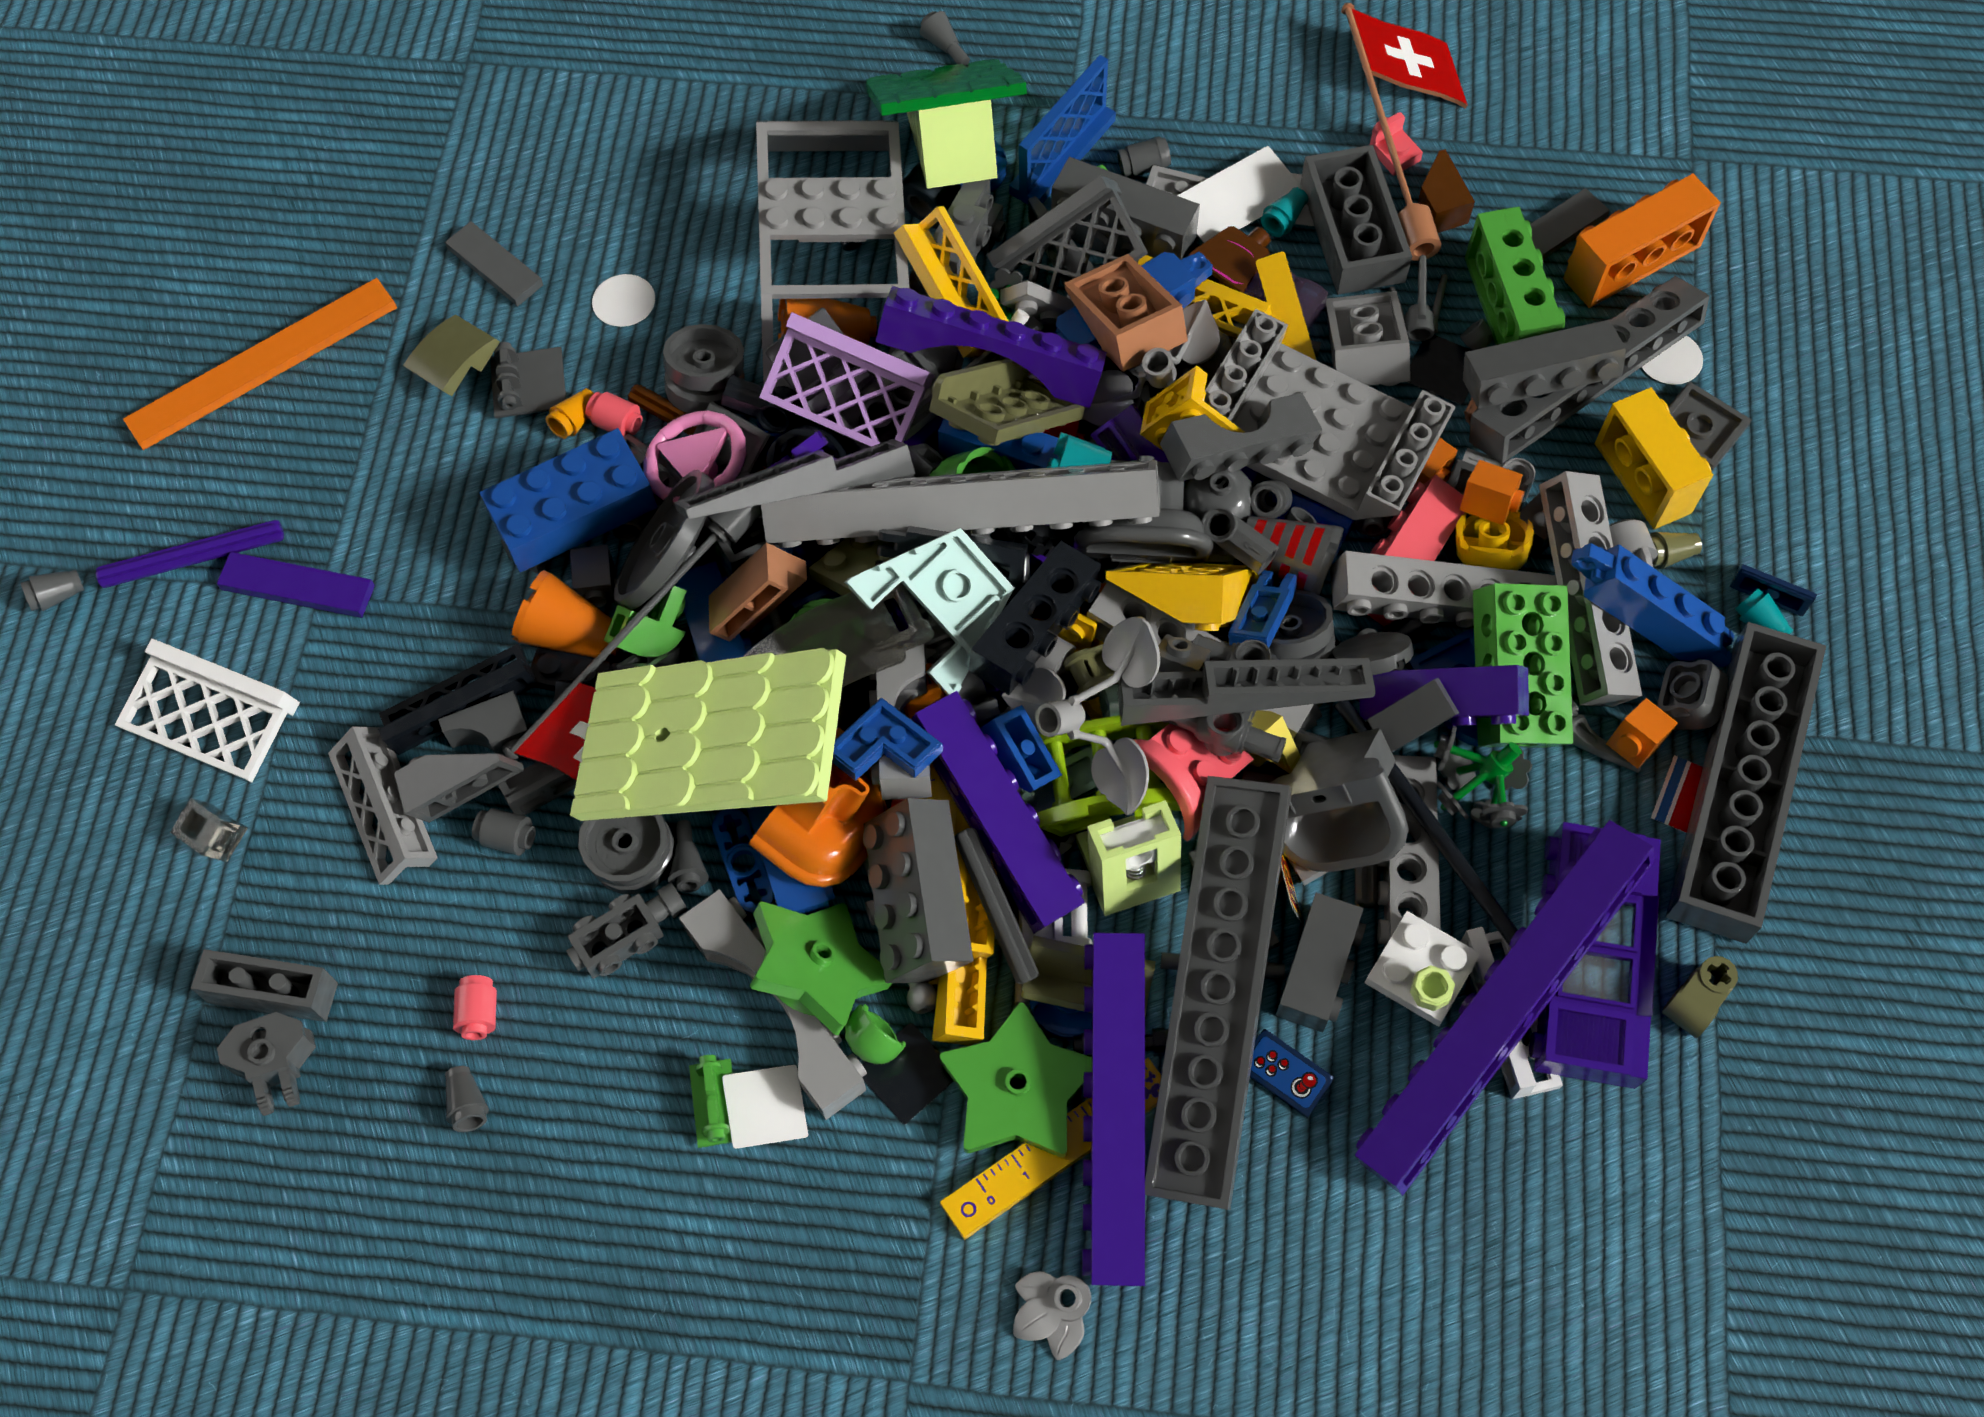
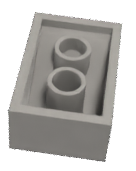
M1397 291L1325 299L1333 369L1368 386L1379 384L1393 386L1400 382L1410 381L1409 339Z

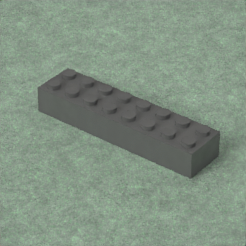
M1750 622L1746 624L1734 642L1732 658L1726 673L1729 684L1720 719L1712 728L1666 918L1745 944L1762 928L1826 645Z

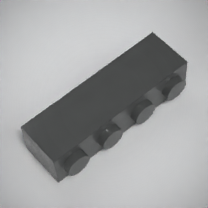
M1605 320L1465 352L1463 381L1477 408H1486L1622 377L1627 348L1610 320Z

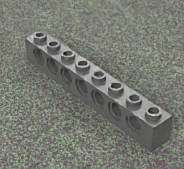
M1677 276L1672 277L1662 285L1656 286L1648 295L1637 302L1631 303L1626 310L1614 318L1608 319L1627 348L1622 377L1486 408H1477L1470 418L1469 443L1500 464L1505 463L1703 325L1710 295Z

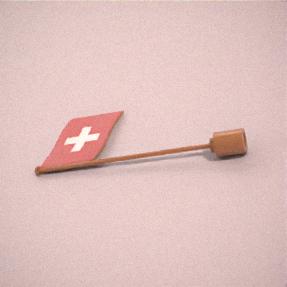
M1345 3L1342 6L1341 12L1347 16L1406 204L1398 213V217L1413 256L1412 260L1419 261L1421 255H1425L1426 259L1439 252L1441 241L1430 208L1427 205L1412 202L1373 76L1403 88L1441 97L1465 109L1468 104L1447 43L1426 33L1381 21L1355 10L1352 3Z

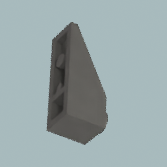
M500 754L424 755L413 758L409 761L408 765L394 772L404 814L430 823L524 771L522 763Z

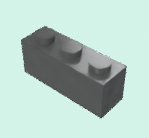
M1317 892L1315 893L1275 1015L1276 1017L1322 1033L1328 1020L1337 1021L1343 998L1337 997L1336 994L1340 982L1348 985L1355 961L1348 959L1351 946L1360 947L1367 925L1359 922L1363 911L1362 907Z
M204 949L191 989L208 1004L265 1013L278 1012L286 1016L327 1022L338 982L322 967Z

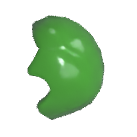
M866 1004L858 1005L849 1016L845 1025V1039L851 1051L861 1060L868 1063H889L901 1053L906 1043L904 1041L899 1042L890 1025L877 1014L868 1011L869 1006Z

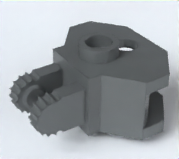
M274 1012L235 1025L217 1047L222 1066L234 1075L245 1078L253 1085L257 1106L261 1114L266 1116L274 1113V1100L270 1087L281 1084L282 1095L287 1105L292 1107L300 1104L296 1078L301 1077L299 1069L314 1051L316 1044L313 1032L310 1029L304 1028L300 1020ZM260 1028L265 1029V1030L260 1031V1032H255L257 1029H260Z

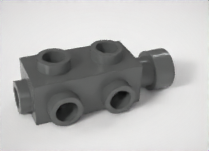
M669 883L657 890L658 895L647 902H644L639 893L632 898L629 894L621 895L609 904L608 908L610 911L597 919L590 915L577 921L573 926L574 932L567 936L573 946L566 950L577 970L580 971L586 967L593 979L599 975L607 976L618 970L622 965V961L636 953L643 954L654 948L658 940L664 937L658 923L669 916H672L674 919L688 910L673 884ZM642 926L641 928L630 934V931L633 927ZM606 947V949L595 955L598 948Z

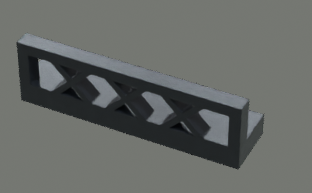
M516 644L380 712L379 715L384 726L378 730L383 742L396 754L400 755L442 734L438 719L511 691L518 696L538 686V683L522 647ZM514 659H517V660H515V661H513V662H511V663H509V664L503 666L504 664H506V663H508V662H510V661H512V660H514ZM406 713H409V714H407V715H405V716H403V717H401V718H399V719L393 721L394 719H396V718H398V717H400V716H402V715H404V714H406Z

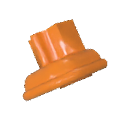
M839 727L836 729L835 739L844 732ZM832 763L826 802L777 805L748 844L788 876L805 885L824 888L841 884L853 875L868 858L867 850L863 843V824L888 810L885 800H882L879 788L873 785L872 780L865 774L855 781Z

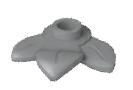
M1046 1272L1029 1273L1015 1284L1017 1292L1026 1303L1015 1316L1013 1334L1016 1338L1027 1341L1047 1338L1055 1359L1061 1360L1074 1352L1084 1337L1085 1331L1082 1317L1087 1313L1091 1305L1090 1289L1077 1276L1066 1275L1055 1278ZM1067 1289L1073 1291L1076 1297L1075 1303L1071 1307L1065 1306L1061 1300L1062 1293Z

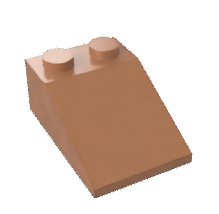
M1129 254L1064 283L1066 292L1103 351L1107 352L1106 355L1122 372L1140 365L1144 355L1151 349L1163 348L1170 351L1188 341L1182 304Z

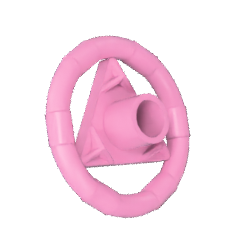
M707 410L682 415L660 429L649 444L643 460L644 474L651 485L653 493L664 500L672 488L665 486L659 478L658 458L660 453H662L682 478L693 470H700L714 480V488L734 481L741 471L747 454L746 438L739 425L725 414ZM705 424L718 428L672 440L683 430L692 426ZM729 435L731 438L732 456L723 473L715 478L718 472V465L715 460ZM680 496L674 497L673 502H677Z

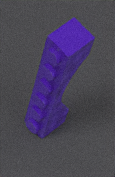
M892 286L885 302L875 341L909 353L946 345L970 346L988 350L1009 358L1030 371L1046 386L1055 398L1087 408L1091 407L1107 352L1098 350L1090 344L1072 342L1061 338L1055 333H1043L1027 328L1019 322L1001 320L990 316L984 311H972L956 306L945 299H934L918 294L912 289Z

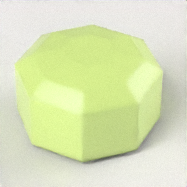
M1430 965L1416 972L1410 994L1419 1007L1436 1011L1449 1004L1455 983L1447 970Z

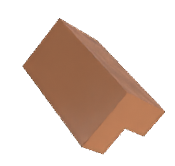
M766 542L709 595V633L730 642L742 630L749 632L807 580L806 561Z

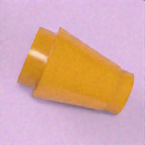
M585 388L581 392L552 406L545 418L550 430L562 439H566L568 436H575L587 421L585 410L589 399L594 393Z

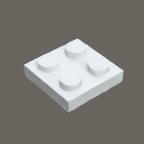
M1406 911L1369 973L1365 984L1439 1027L1481 953ZM1430 965L1447 970L1455 983L1449 1004L1436 1011L1419 1007L1410 994L1416 972Z

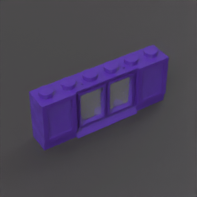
M1563 822L1553 836L1547 837L1544 858L1545 860H1550L1549 874H1545L1543 878L1542 898L1548 893L1552 895L1561 884L1559 879L1563 870L1571 861L1578 862L1586 851L1584 845L1588 837L1598 827ZM1633 833L1654 847L1656 861L1538 1016L1537 1032L1532 1033L1529 1044V1056L1535 1058L1534 1072L1636 1089L1648 1079L1659 907L1658 880L1661 839L1645 837V835Z

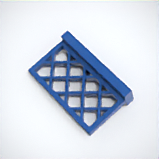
M1099 55L1019 144V175L1009 185L1010 195L1028 204L1029 198L1036 196L1043 204L1051 195L1052 186L1068 158L1072 157L1081 161L1115 122L1116 112L1106 107L1107 58Z

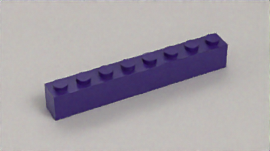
M1093 933L1092 944L1084 945V970H1092V986H1084V1012H1092V1029H1084V1055H1092V1072H1084L1083 1098H1092L1091 1116H1083V1142H1091V1160L1083 1159V1186H1091V1204H1083L1082 1229L1083 1231H1091V1249H1082V1276H1091V1285L1145 1286V933Z

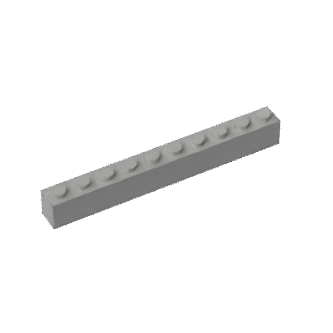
M1157 460L888 479L762 504L761 510L765 539L767 543H778V546L781 548H790L801 545V541L816 540L818 545H831L838 543L840 538L854 537L856 542H871L878 539L879 530L886 529L907 533L910 526L946 532L961 528L962 530H971L972 534L982 535L995 531L994 528L1010 527V530L1013 532H1024L1032 530L1034 525L1049 524L1051 529H1066L1072 527L1074 522H1089L1090 526L1095 527L1107 526L1113 523L1112 520L1128 519L1129 523L1132 524L1148 523L1152 521V517H1159L1160 514Z

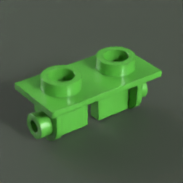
M715 1055L699 1057L700 1064L689 1065L698 1148L732 1143L722 1080L724 1075L733 1074L731 1059L716 1061Z

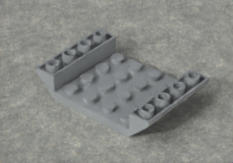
M1255 309L1205 389L1206 396L1204 402L1243 431L1252 432L1258 429L1257 421L1271 399L1303 393L1322 427V431L1313 443V448L1302 456L1294 457L1289 455L1278 458L1269 464L1255 463L1246 467L1272 480L1282 481L1289 488L1353 520L1399 515L1456 406L1424 390L1421 391L1413 407L1402 403L1282 344L1288 324Z

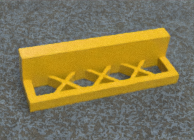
M944 206L936 207L919 224H905L894 232L896 239L929 297L945 299L956 306L972 311H984L992 317L1008 321ZM936 222H939L943 229L942 244L936 243L929 231ZM951 252L956 253L961 261L959 275L954 274L949 267ZM968 283L975 285L979 292L977 306L971 305L966 297ZM957 346L963 358L980 356L986 351L970 346Z
M1145 255L1139 259L1138 264L1143 265L1153 259V257ZM1206 279L1195 288V299L1188 305L1190 306L1205 299L1209 304L1210 310L1216 313L1213 314V318L1219 331L1236 339L1243 329L1234 326L1232 320L1246 324L1255 309L1270 316L1272 315L1270 303Z

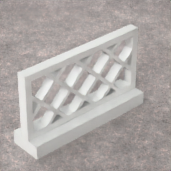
M151 639L145 650V653L150 655V658L120 713L115 726L249 782H253L286 715L293 716L300 702L284 691ZM159 669L168 672L172 686L154 693L151 683ZM178 677L183 678L185 680L179 682ZM197 684L200 685L205 699L187 706L182 691ZM211 690L217 692L218 694L212 696ZM175 694L179 710L162 717L157 701ZM228 698L234 699L238 713L220 720L215 704ZM244 703L252 707L245 709ZM149 705L154 720L141 726L131 724L137 710ZM208 707L212 723L194 730L190 714ZM262 711L272 714L266 728L253 733L248 717ZM182 718L187 734L173 740L168 739L164 725ZM241 721L246 737L227 744L223 728ZM157 729L158 734L151 731ZM215 731L220 748L206 754L202 753L197 739ZM190 742L191 748L183 744ZM249 745L252 755L245 769L234 766L230 752ZM223 756L225 762L216 758Z

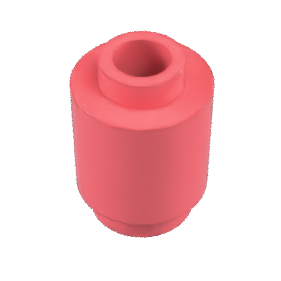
M595 392L589 399L585 410L586 418L591 420L594 426L607 432L619 428L623 437L628 433L635 435L643 421L638 405L609 392H604L603 394Z
M482 975L465 976L459 980V986L454 991L453 1030L460 1033L464 1039L481 1040L496 1029L497 990L493 987V980Z

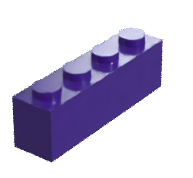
M1505 665L1395 670L1373 675L1376 690L1374 697L1359 699L1360 716L1363 720L1368 721L1367 719L1430 681L1439 678L1459 711V714L1450 718L1451 726L1476 725V718L1491 717V724L1494 725L1517 724L1516 716H1529L1528 667Z

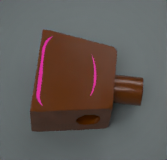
M1228 226L1193 250L1189 256L1200 251L1213 265L1212 275L1207 279L1251 296L1261 281L1256 261L1270 255L1265 247L1271 242L1269 234L1260 227H1256L1246 235L1236 227Z

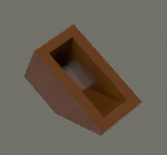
M1446 149L1438 152L1421 187L1418 204H1424L1430 208L1438 233L1468 224L1475 203Z

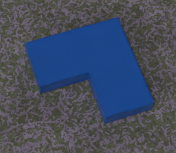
M881 697L835 739L832 763L856 781L885 755L916 778L943 752V744Z

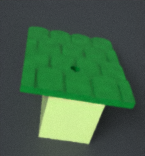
M998 59L971 62L967 66L963 64L947 65L935 68L934 71L922 69L904 72L901 76L888 74L866 79L867 94L882 116L907 112L927 189L998 178L991 99L1027 94L1026 81L1019 72H1014L1013 69L1008 68L1005 63H1001Z

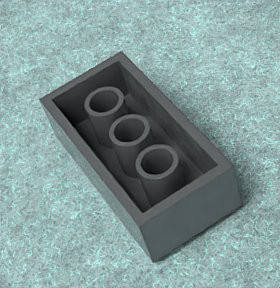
M1368 145L1306 156L1300 184L1302 190L1308 196L1307 205L1337 295L1405 283L1413 256L1374 146Z
M1072 157L1068 158L1052 186L1051 209L1100 175L1117 182L1122 192L1119 196L1148 252V256L1155 258L1163 252L1174 253L1181 260L1188 257L1195 249L1199 203ZM1112 203L1102 210L1098 225L1109 228L1113 227L1116 211ZM1123 225L1121 226V231H1125ZM1078 226L1073 230L1071 239L1084 244L1089 227ZM1097 229L1092 249L1106 252L1111 232ZM1119 235L1114 252L1116 257H1122L1135 250L1129 237Z
M906 798L863 824V843L867 850L868 878L873 892L875 906L874 921L878 928L881 949L880 963L884 970L885 983H928L974 960L949 800Z

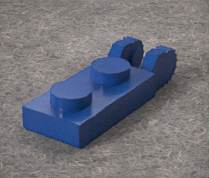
M1264 570L1261 572L1256 584H1252L1229 630V645L1253 639L1259 640L1270 647L1294 598L1298 583L1296 574L1287 573L1278 588L1273 587V571Z

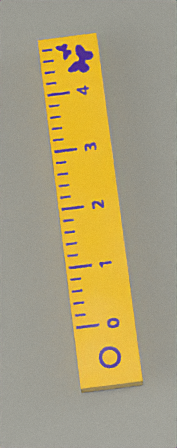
M1149 1058L1145 1059V1114L1157 1106L1161 1074ZM1092 1098L1087 1099L1067 1113L1066 1157L1061 1158L1024 1143L940 1201L941 1207L964 1240L1091 1152V1142H1083V1116H1091Z

